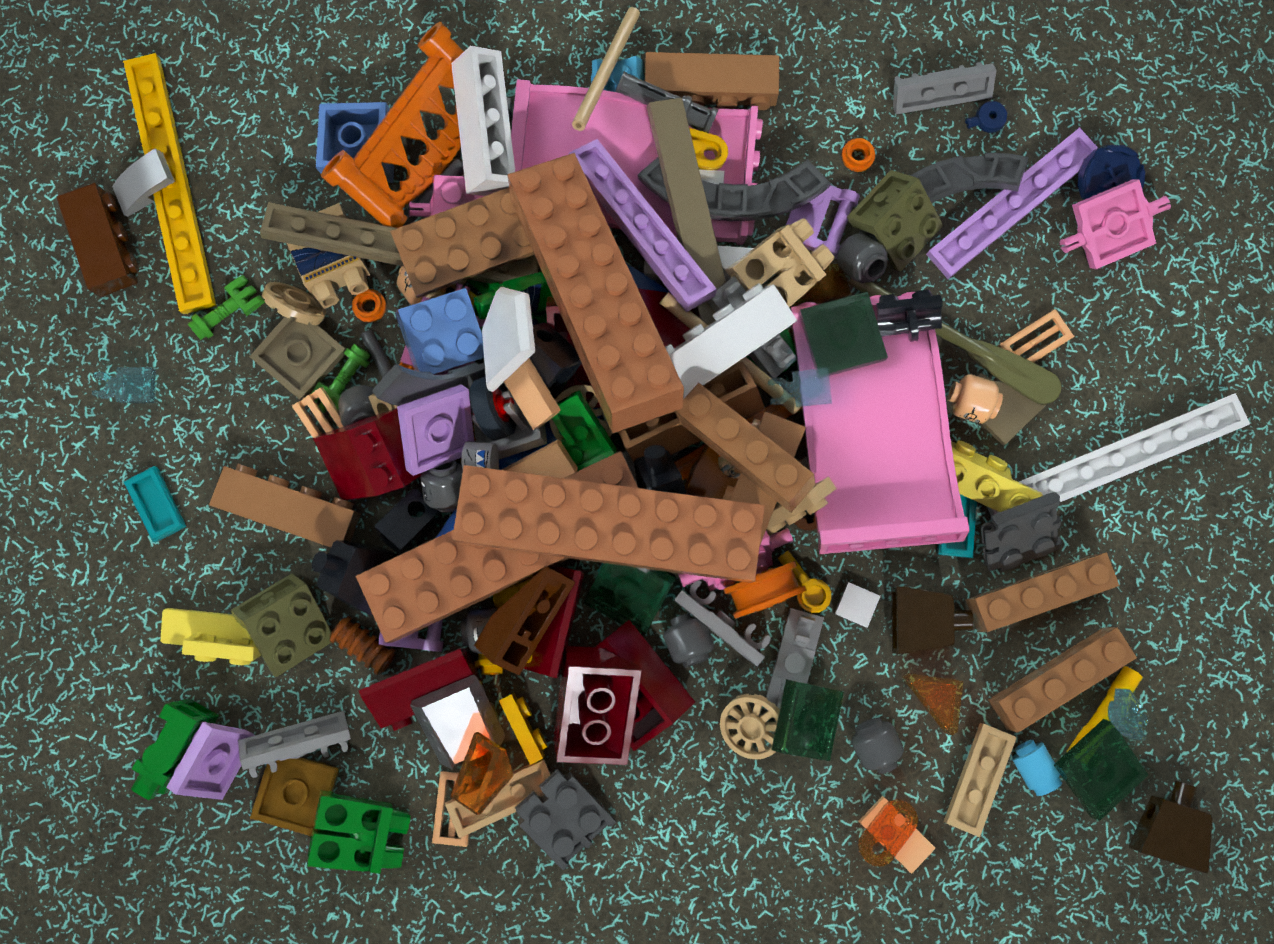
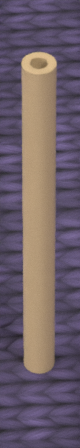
M628 8L573 119L572 126L578 131L585 129L640 16L637 8Z
M669 292L659 302L690 329L699 324L703 328L708 326L691 310L685 312ZM747 357L737 362L743 361L754 382L789 412L795 414L800 409L801 402Z

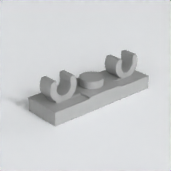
M978 62L974 67L965 68L964 65H960L956 69L927 73V75L919 76L914 73L910 78L901 79L899 76H896L894 79V112L897 115L992 98L996 68L993 63L983 65L981 62Z
M733 276L720 286L716 291L715 297L707 302L715 312L730 303L735 308L745 301L742 294L746 290L736 277ZM780 334L748 354L755 364L773 380L797 360V356Z
M700 580L691 585L689 590L690 596L684 591L678 594L674 599L677 604L699 619L708 629L754 666L758 667L765 656L758 652L757 649H763L770 643L771 637L769 635H766L761 642L755 643L751 639V633L756 628L754 623L746 627L744 638L733 629L736 623L720 610L715 615L703 606L710 604L715 599L716 593L712 591L707 598H699L696 594V589L702 583Z
M792 608L789 609L766 698L771 703L774 702L781 710V715L798 719L824 617Z
M344 711L238 740L242 769H249L251 777L256 778L258 777L257 766L269 764L273 773L277 771V760L297 759L319 748L323 757L326 758L329 757L328 746L337 743L341 745L342 751L346 752L348 750L347 740H351Z

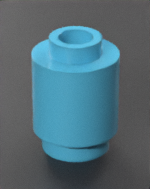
M1028 740L1014 749L1017 754L1012 757V761L1029 790H1034L1037 796H1042L1062 785V781L1059 778L1061 773L1043 742L1035 744L1034 740Z

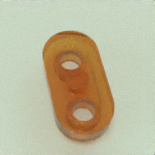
M899 799L891 800L881 808L858 842L859 852L865 861L873 866L880 867L889 864L917 827L918 816L915 809L907 802ZM899 813H904L906 816L905 823L897 826L894 822L895 816ZM877 842L884 844V851L881 854L873 853V846Z

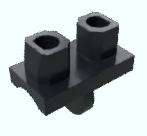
M929 289L916 291L912 294L911 299L899 300L894 294L882 295L879 298V303H876L878 337L907 333L909 341L913 342L918 341L919 331L941 329V309L943 305L941 295H932Z

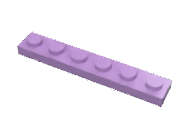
M1079 127L1024 172L1018 192L1002 190L930 249L926 255L943 275L949 279L1079 172L1084 159L1098 147Z
M598 139L569 152V154L575 153L593 194L685 312L715 297L716 287Z

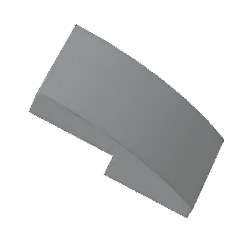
M153 149L129 166L118 177L112 187L123 214L129 217L155 202L153 194L172 184L175 180L163 152Z

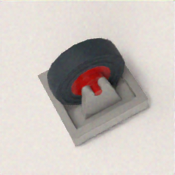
M486 376L473 381L470 387V405L473 410L472 420L474 422L476 442L496 443L499 459L547 444L545 424L533 430L507 386L502 383L494 392H491L486 385Z

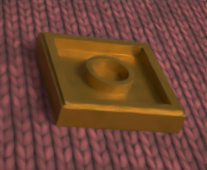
M305 757L290 758L283 761L277 760V771L273 773L271 772L270 765L267 764L250 819L311 836L320 790L333 792L340 768Z

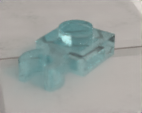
M117 367L116 377L102 371L93 373V378L105 380L106 382L103 390L92 391V395L95 397L109 399L115 395V401L119 403H154L156 370L151 367Z
M829 367L793 371V382H787L783 378H773L768 381V385L778 384L783 388V395L780 398L770 399V403L773 405L783 404L790 397H795L796 407L832 403Z
M1115 688L1114 701H1111L1108 706L1110 722L1122 736H1127L1129 740L1145 741L1146 736L1142 731V723L1148 724V718L1146 714L1140 713L1141 703L1130 689Z

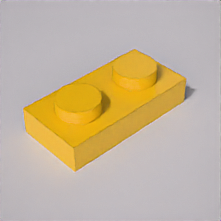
M515 693L499 700L530 765L545 757L543 749L548 746L540 729L533 730L527 719L532 716V713L524 697L522 696L517 699Z

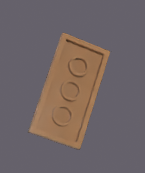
M509 187L390 231L416 298L534 255L511 201Z

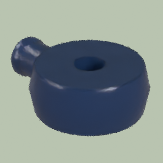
M986 102L978 108L976 116L965 119V124H968L966 127L970 129L978 126L984 132L995 133L1005 126L1007 111L999 102Z

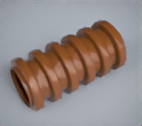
M350 616L344 617L331 632L330 642L333 644L338 642V647L341 650L346 648L349 656H357V662H365L364 666L367 669L372 667L375 675L382 674L394 659L396 650L379 645V638L376 635L371 637L368 629H360V623L354 624Z

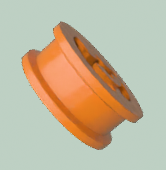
M793 561L778 568H770L756 574L755 582L753 583L740 582L723 589L725 594H731L737 611L733 613L734 618L759 612L807 591L805 585L799 586L793 569L797 566L796 562Z

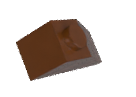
M545 566L492 614L473 646L491 663L520 675L574 586L575 581Z

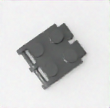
M1057 493L1046 494L992 515L991 521L981 526L982 544L985 545L983 547L984 565L988 567L989 571L998 568L1001 572L1014 569L1023 563L1047 556L1062 547V540L1058 537L1061 518L1057 515V507L1060 505V496Z
M557 769L539 785L540 790L545 794L543 797L532 791L515 809L520 816L517 819L519 826L562 870H565L569 866L567 862L583 847L588 849L593 844L591 840L607 825L612 827L616 820L571 772L564 776Z

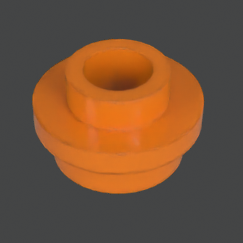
M852 139L846 143L842 150V161L851 171H865L871 167L875 160L874 147L865 139ZM860 151L863 153L864 159L860 161L855 160L852 153Z
M368 289L363 293L355 295L352 301V310L355 316L363 322H376L386 312L385 298L374 289ZM367 301L375 302L373 311L367 312L364 310V305Z

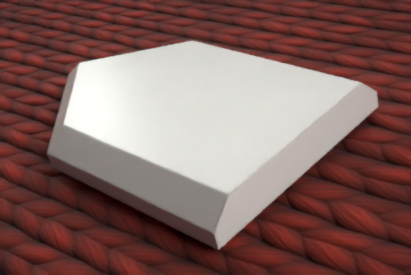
M500 287L496 291L482 328L486 385L491 392H494L535 353L529 294L505 287Z

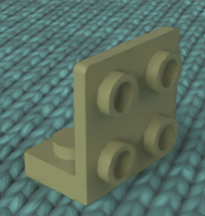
M890 170L847 216L852 227L875 235L878 242L887 250L888 259L893 268L900 272L943 226L919 178Z
M292 573L231 609L236 621L249 633L274 677H278L332 643L330 642L331 630L308 586Z

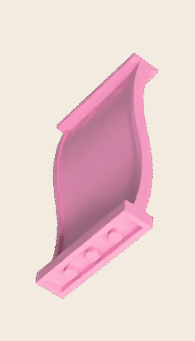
M517 79L511 129L515 172L569 155V152L598 139L677 238L669 203L650 191L638 179V174L658 157L646 108L647 105L621 93L603 90L585 129L578 131L573 128L572 122L589 88L533 85L529 80ZM751 106L750 109H718L709 133L721 137L728 147L727 159L724 165L718 169V171H725L724 184L757 185V183H752L753 171H758L760 151H755V139L760 140L763 120L757 119L758 106ZM712 151L704 152V156L707 159H715V154ZM596 198L608 226L621 229ZM711 219L717 242H735L737 245H743L747 235L752 236L755 220L723 221Z
M907 292L897 297L899 300L911 299L912 294L915 292ZM881 295L856 301L838 299L832 303L825 304L805 302L791 307V311L797 319V322L792 324L791 328L797 356L804 427H806L805 440L808 467L814 473L815 483L829 476L837 488L825 497L828 504L815 512L819 554L963 542L970 531L968 518L964 516L954 466L944 381L935 329L919 331L918 341L913 342L909 341L907 333L878 337L876 303H879Z

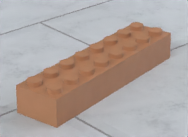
M575 153L507 174L513 206L612 434L682 409L683 384Z
M621 451L565 477V479L638 488ZM452 530L357 575L356 578L385 643H391L538 574L545 566L551 568L570 558L461 544L452 540L454 531Z
M464 465L452 540L461 544L753 583L756 578L765 505Z

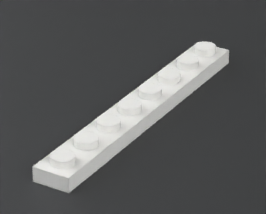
M1235 393L1019 482L1041 492L1043 496L1049 493H1057L1060 496V502L1243 428L1250 425ZM987 507L991 516L1000 513Z

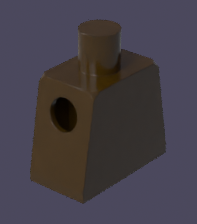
M903 586L891 587L892 653L906 654L952 646L955 643V631H972L974 624L972 610H954L953 595Z
M1175 780L1170 801L1151 795L1131 839L1129 848L1208 874L1213 818L1210 813L1192 808L1197 787Z

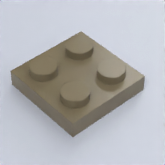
M290 316V319L284 317L249 357L299 400H302L311 394L317 383L322 382L345 356L344 351L346 349L318 325L299 323L295 321L294 317Z

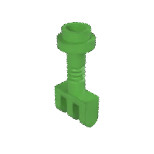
M244 275L239 276L224 287L231 297L223 302L220 307L218 306L217 309L215 308L214 311L212 310L202 318L197 313L191 317L192 321L188 323V326L200 340L205 337L211 338L213 333L210 329L240 308L248 316L265 303V300L260 295L254 297L249 302L247 301L257 292L252 285L239 291L249 282Z
M353 344L351 349L346 348L344 354L349 358L331 385L328 387L324 383L318 382L311 392L312 394L315 390L323 387L337 409L338 400L352 378L351 376L355 374L360 365L367 368L370 364L368 359L371 354L356 344ZM321 402L318 407L325 413L327 409Z

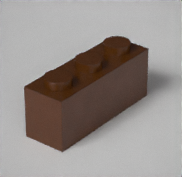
M92 183L56 196L87 289L102 297L137 284L138 281L135 273L139 271V266L134 255L131 252H127L124 242L129 241L128 234L123 224L116 220L114 212L118 211V205L112 193L106 192L96 183Z

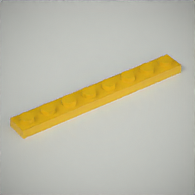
M156 53L125 60L123 63L144 155L153 149L163 152L175 180L172 184L154 193L153 196L179 311L182 314H188L216 307L161 60Z

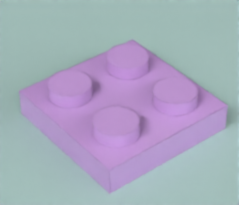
M461 384L397 406L406 471L413 476L461 458L465 442H474L469 389Z
M202 722L200 728L194 734L192 742L181 762L175 768L174 774L166 788L176 795L223 800L241 767L238 740L255 735L244 729Z

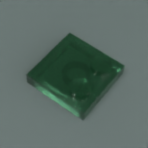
M868 292L800 309L799 316L818 379L887 360L888 356Z
M604 563L584 604L622 625L630 620L639 633L645 636L676 578L660 570L650 569L649 572L645 573L637 567Z
M786 679L771 750L784 754L830 761L844 692Z
M1106 719L1099 722L1054 764L1088 815L1097 821L1105 817L1148 776V773L1113 722Z

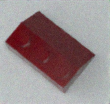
M553 566L551 569L574 580L575 584L534 650L531 662L526 663L523 669L558 678L561 676L565 646H568L584 573Z
M630 620L596 646V648H602L641 667L642 671L630 744L633 751L675 723L695 703L694 699Z
M565 646L553 739L557 762L628 764L642 671L640 666L602 648Z
M461 648L358 691L380 728L391 725L393 731L413 724L411 716L415 714L410 706L413 700L473 674L477 676L482 685L483 682L478 669L475 668L469 648Z

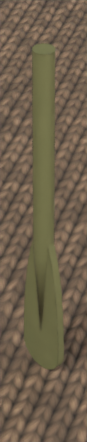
M851 278L848 283L870 297L892 294L873 282L862 284ZM943 322L941 329H935L936 335L963 349L982 368L1033 402L1047 405L1059 397L1061 393L1059 378L1043 367L1001 347L971 339Z

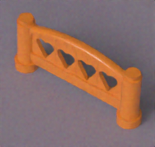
M438 22L431 27L420 40L418 47L429 58L356 156L352 158L345 150H342L328 162L321 173V177L332 187L338 185L384 226L400 228L405 224L408 218L403 210L405 205L409 204L433 184V176L441 175L461 147L456 105L453 115L447 113L438 86L454 89L451 63L464 51L450 37L451 31L442 22ZM420 111L443 117L445 121L444 128L437 130L435 140H431L427 136ZM401 137L421 140L425 143L426 152L424 155H419L417 165L414 166L409 163ZM382 163L399 165L406 168L408 176L406 180L400 181L398 191L395 192L390 189Z

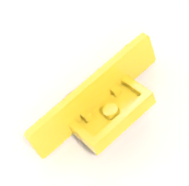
M958 440L957 443L951 441L958 488L961 495L998 512L1043 496L1041 492L1013 480L1010 468L1007 467L1008 464L1004 460L993 455H989L988 458L976 453V449L972 445L964 441Z
M167 608L162 612L161 642L164 644L183 645L182 654L194 655V659L197 661L210 662L215 661L216 658L229 659V663L233 665H249L251 661L261 656L249 633L236 621L233 614Z

